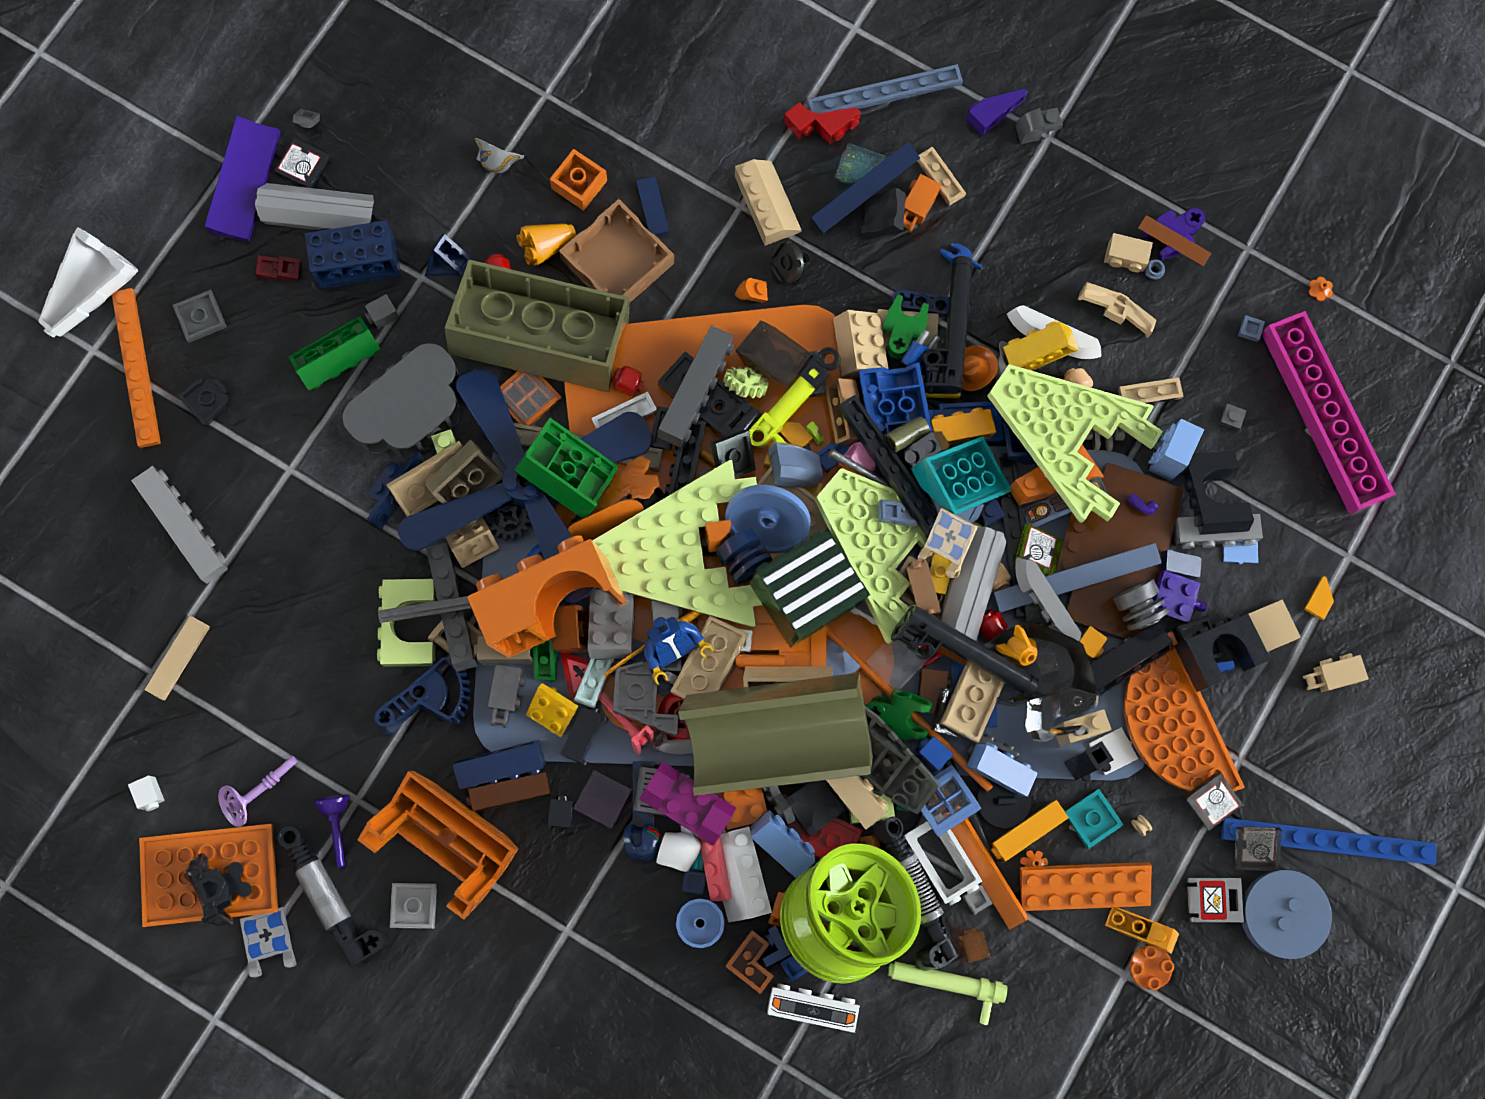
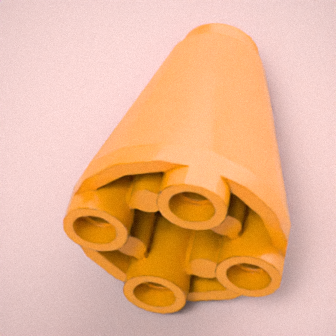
M572 224L526 225L521 227L520 234L517 235V241L520 247L523 246L527 265L533 264L535 266L559 252L561 248L576 236V232Z

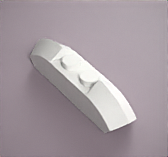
M1024 305L1016 307L1007 313L1012 324L1026 336L1030 331L1036 329L1040 331L1046 328V324L1057 321ZM1070 327L1079 350L1069 354V356L1080 359L1101 357V346L1097 338Z

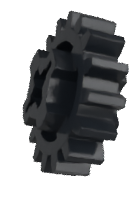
M510 501L486 514L491 518L486 521L488 525H491L489 530L492 533L496 532L495 536L498 539L503 535L504 541H507L509 537L516 541L517 535L523 538L522 532L530 531L527 527V524L531 525L527 510L516 507ZM521 510H522V513H523V521H521L520 518H519V515L521 514V512H520ZM497 515L500 517L499 526L496 522ZM504 515L509 517L513 516L515 521L506 520Z

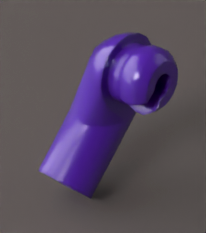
M1134 493L1127 499L1131 506L1144 514L1152 515L1159 508L1153 500H1150L1146 505Z

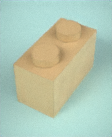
M1113 233L1108 242L1104 263H1108L1112 267L1129 268L1132 272H1143L1148 265L1153 243Z

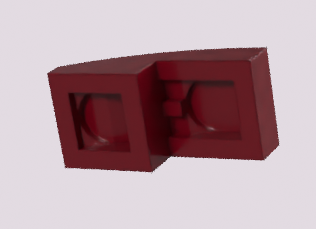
M258 255L255 277L298 280L300 259L283 256L273 258Z

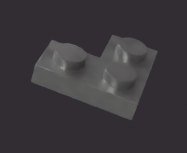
M778 786L762 787L766 791L764 796L769 805L774 804L776 814L781 818L783 817L787 824L795 821L792 809L780 793Z

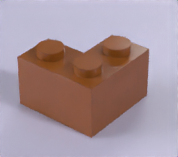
M751 930L725 964V967L761 994L774 977L757 963V960L769 946V943Z

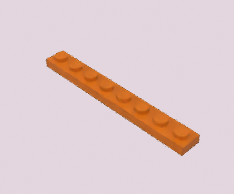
M132 288L114 292L112 299L137 446L144 448L161 444L135 292Z

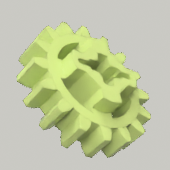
M740 366L737 369L731 367V369L726 370L723 379L724 385L730 387V391L734 390L737 395L740 394L742 397L749 395L751 398H755V396L761 398L762 395L765 396L769 385L767 378H762V374H757L755 370L749 367H745V369H742Z

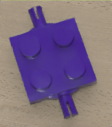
M1160 570L1156 582L1160 592L1152 597L1153 601L1164 599L1165 603L1157 607V609L1168 607L1170 612L1165 616L1184 623L1190 622L1194 608L1203 612L1206 611L1207 603L1197 601L1200 587L1199 582L1166 570Z

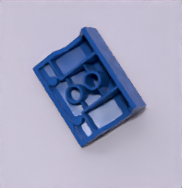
M919 363L899 369L888 370L884 367L858 371L865 410L883 436L919 416L923 417L928 423L930 433L933 432Z

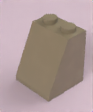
M484 636L478 638V644H474V657H477L482 666H496V664L534 665L533 647L508 658L489 647Z

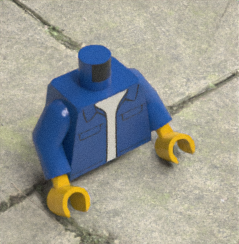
M658 617L654 620V627L647 632L649 639L645 644L644 656L650 670L653 669L654 671L652 675L653 680L659 685L657 681L659 675L662 674L665 681L668 679L667 675L659 669V666L663 668L697 648L696 644L700 646V653L705 658L707 656L703 652L704 648H710L712 652L713 648L710 643L703 641L704 637L694 624L683 620L678 622L675 617H670L667 620L664 617Z

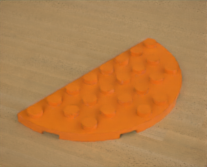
M1171 631L1167 634L1173 641V650L1127 679L1124 693V716L1130 739L1146 765L1160 778L1179 789L1190 792L1217 771L1223 775L1233 791L1245 788L1201 692H1196L1174 647L1178 643Z

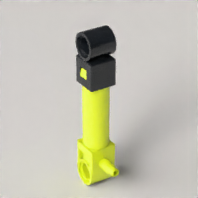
M826 347L820 350L818 362L813 359L800 373L799 379L768 413L765 412L749 429L752 445L757 448H764L771 441L786 443L778 435L783 429L784 423L815 389L818 390L831 376L828 371L836 370L839 367L841 358L834 348ZM833 354L835 357L834 361L826 364L824 362L825 357ZM757 432H763L764 438L760 442H756L754 439Z

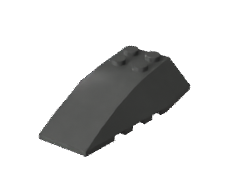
M865 706L873 758L871 774L861 775L860 777L863 780L866 778L871 783L875 794L879 796L885 794L892 799L891 802L918 814L938 789L940 783L887 724Z

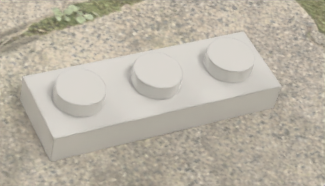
M646 392L593 417L592 421L597 429L625 412H635L645 418L656 413L657 409L649 393Z

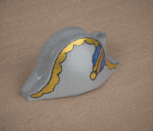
M475 138V142L479 147L476 160L481 161L483 167L490 172L503 173L515 161L524 158L523 155L504 151L481 139Z

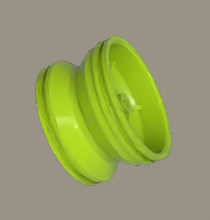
M847 844L826 854L815 866L807 869L792 881L784 894L780 908V925L783 938L795 960L806 971L819 979L840 984L861 980L876 971L880 966L888 964L904 954L915 941L921 922L919 895L906 869L887 852L867 844ZM824 880L828 884L829 891L819 890ZM822 922L829 923L827 930L825 929ZM852 945L853 947H859L861 952L851 951L846 948Z

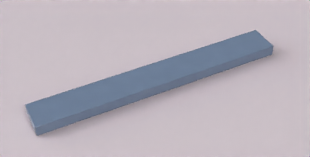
M958 64L807 99V106L810 111L815 113H825L853 107L862 109L962 85L963 80Z
M1151 543L1046 575L1045 578L1056 595L1161 564V559L1156 543ZM1019 584L993 592L999 612L1033 603L1029 597L1030 590L1023 593Z

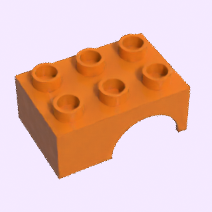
M582 536L568 538L557 546L560 553L546 560H543L541 555L530 556L517 564L518 573L505 579L502 578L501 574H493L476 583L478 592L467 596L489 647L511 658L556 637L554 630L556 609L565 596L580 588L594 587L602 589L616 600L619 607L627 603L607 556L591 539L584 541Z

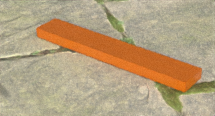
M960 805L953 808V810L956 811L960 809ZM948 811L947 813L943 814L942 816H943V818H946V817L949 816L951 813H950V811ZM968 818L951 828L952 833L982 880L980 883L1009 930L1027 921L1029 917Z

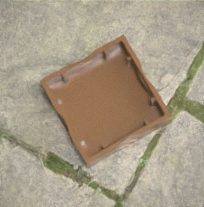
M620 199L598 216L590 227L580 232L559 250L560 258L564 264L588 288L629 297L630 302L675 264L674 254L641 224L638 217Z

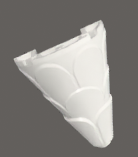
M78 227L72 235L38 322L45 327L44 332L54 338L56 335L61 337L86 319L91 311L98 308L109 296L126 284L137 273L138 269L119 253Z

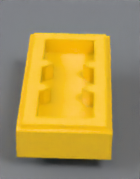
M934 552L930 567L931 577L936 593L946 595L950 578L945 573L952 561Z

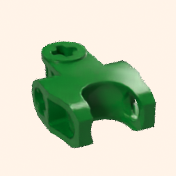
M898 294L888 310L882 328L883 332L891 334L887 353L896 360L903 358L911 340L917 341L923 330L926 329L929 304L923 303L920 312L916 316H907L901 310L903 296ZM897 344L900 345V349H896Z
M895 690L892 691L891 698L876 696L866 705L867 708L877 714L899 739L921 740L927 737L928 729L915 724L911 718V712H929L932 709L931 701L914 693Z

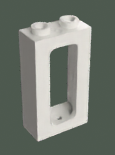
M941 813L934 816L937 823L944 819ZM926 821L901 837L905 838L904 842H907V846L915 852L919 861L918 864H921L922 871H924L926 878L942 904L949 903L951 906L961 900L960 895L967 891L970 894L979 888L978 884L982 880L950 829L939 836L964 879L951 889H947L917 841L919 836L932 829Z

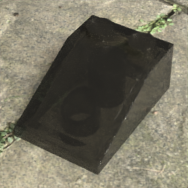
M762 320L759 321L735 350L745 366L786 387L790 386L813 357L805 348L776 327Z

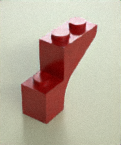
M799 102L785 113L784 124L798 139L804 135H810L815 128L830 145L833 141H839L848 129L852 130L859 124L861 112L853 107L825 113H815L806 109Z

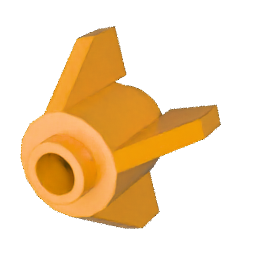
M1015 625L1014 636L1008 640L1007 645H996V650L1001 654L1009 656V661L1017 666H1026L1036 660L1038 653L1036 642L1032 638L1027 637L1020 625Z

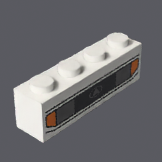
M778 983L777 987L772 986L767 1014L855 1033L860 1007L858 1004H855V999L842 997V1001L833 999L834 995L821 992L820 996L811 995L812 990L799 988V991L796 992L790 990L789 985Z

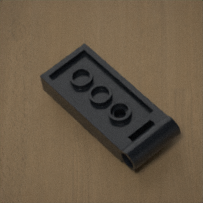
M686 351L658 381V386L673 399L694 360ZM718 379L713 390L709 389L707 393L709 395L705 407L701 406L698 411L701 413L699 420L706 422V426L720 438L742 430L749 431L762 414L734 391H730L729 387L725 386V383ZM721 406L722 410H716L715 408Z

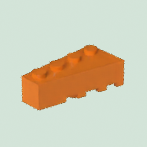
M1081 445L1077 453L1094 464L1085 479L1090 481L1099 476L1102 479L1104 477L1084 446ZM1039 467L1018 478L1010 485L1012 489L1010 493L1018 505L1058 494Z

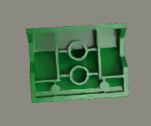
M549 418L514 471L583 519L596 508L599 497L611 482L619 466L552 418Z

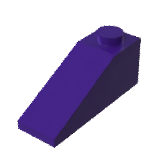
M1026 89L985 98L978 104L975 102L968 109L969 113L966 120L983 136L1025 100L1028 91Z

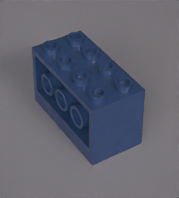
M387 220L305 233L310 273L321 290L401 277L396 239Z

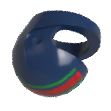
M630 824L624 828V845L631 859L650 861L658 856L663 840L658 829L650 825H644L643 830H641L635 824Z

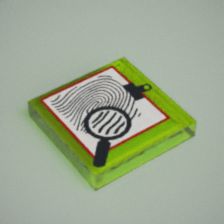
M1026 524L1023 527L1016 558L1035 561L1044 576L1055 573L1063 540L1037 527Z

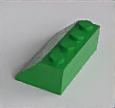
M358 316L288 357L309 391L319 388L323 382L330 378L338 377L347 368L357 366L361 360L373 357L380 350V347L361 316Z

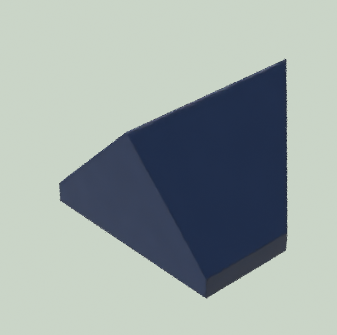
M442 234L431 250L425 277L462 275L468 260H472V258L446 234Z

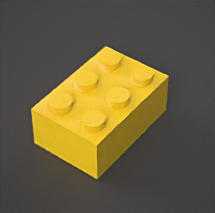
M1060 321L1050 322L1046 324V328L1040 331L1038 329L1030 331L1026 337L1013 339L1008 342L1009 345L1003 347L1010 365L1031 371L1079 350L1071 328Z

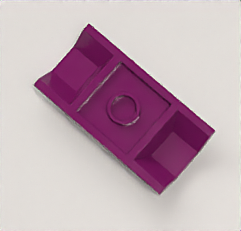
M662 761L639 799L709 844L714 845L731 819L736 807L714 793L694 796V780Z

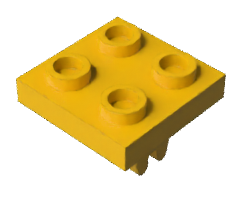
M541 683L532 699L526 716L562 738L578 705L557 693L555 687L551 689Z

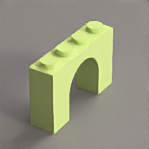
M433 579L383 580L382 586H379V598H382V607H379L378 610L437 601ZM394 621L381 623V627L378 628V640H381V648L377 650V660L380 661L382 666L415 667L433 666L435 664L436 645L433 642L402 641L395 634Z

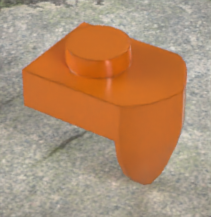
M748 278L738 286L735 296L740 300L764 303L768 301L767 284L765 281Z

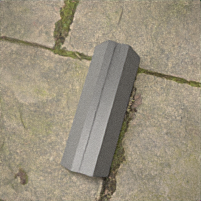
M266 183L258 188L255 201L260 221L265 224L321 231L370 223L374 204L373 195Z
M989 527L977 528L961 565L959 576L957 578H950L941 613L938 619L975 641L1006 545L1004 534Z

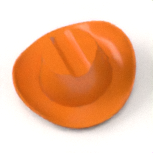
M978 345L966 347L963 390H980L994 379L998 371V360L992 351Z

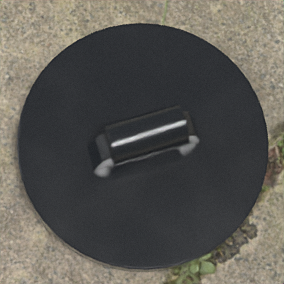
M987 779L993 787L988 792L980 787L977 795V802L982 808L979 810L981 816L989 824L998 828H1011L1020 824L1030 811V793L1028 797L1016 795Z

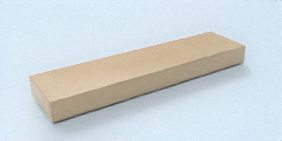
M189 616L144 690L165 701L210 626Z

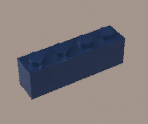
M538 739L456 760L453 763V768L459 789L466 788V791H469L468 789L479 787V784L487 783V785L499 783V779L508 778V780L519 778L522 773L528 772L529 775L541 772L546 762L540 740Z

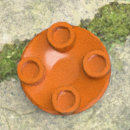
M1146 945L1134 952L1130 960L1129 970L1131 977L1140 987L1158 990L1170 980L1174 964L1167 952L1154 946Z

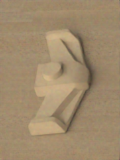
M1089 282L1085 283L1077 300L1081 301L1083 299L1106 307L1104 316L1120 325L1126 318L1144 332L1147 338L1150 337L1156 323L1155 318L1126 295Z

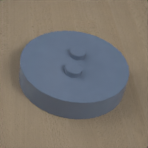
M1291 870L1265 873L1256 878L1243 895L1244 922H1241L1249 940L1259 950L1270 956L1284 959L1306 957L1319 949L1328 937L1332 923L1329 900L1323 889L1305 874Z

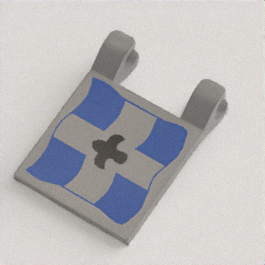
M284 907L278 908L276 913L258 914L240 919L250 977L256 978L262 974L258 960L282 953L285 967L291 968L296 966Z

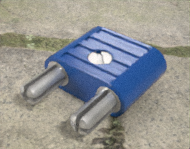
M923 330L917 341L914 340L901 361L907 366L919 363L922 371L924 368L923 356L926 351L935 347L940 339L939 336L933 335L929 343L925 345L923 343L930 333L927 330Z

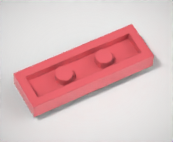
M699 837L710 901H727L732 899L721 837L718 838L714 845Z

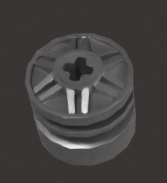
M1154 579L1138 584L1113 597L1119 611L1126 609L1130 611V613L1123 617V620L1129 621L1134 619L1133 622L1127 625L1129 631L1148 627L1160 621L1163 616L1170 612L1168 607L1157 609V607L1165 603L1164 599L1156 601L1152 599V597L1160 592Z

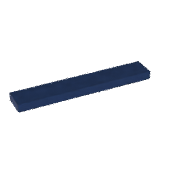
M907 142L811 218L820 230L825 233L919 160V155L911 144Z

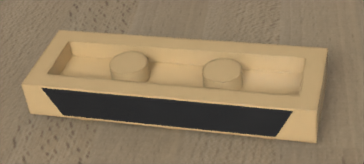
M1179 377L1118 388L1119 396L1146 404L1183 398Z

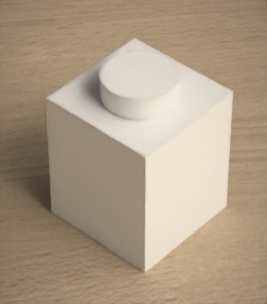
M146 776L128 784L137 809L151 811L158 808L159 803L165 801L156 777Z

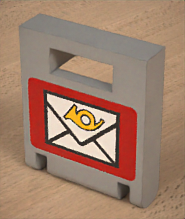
M1187 878V883H1197V887H1187L1189 913H1198V918L1191 917L1189 922H1244L1241 878ZM1229 889H1235L1237 911H1230Z

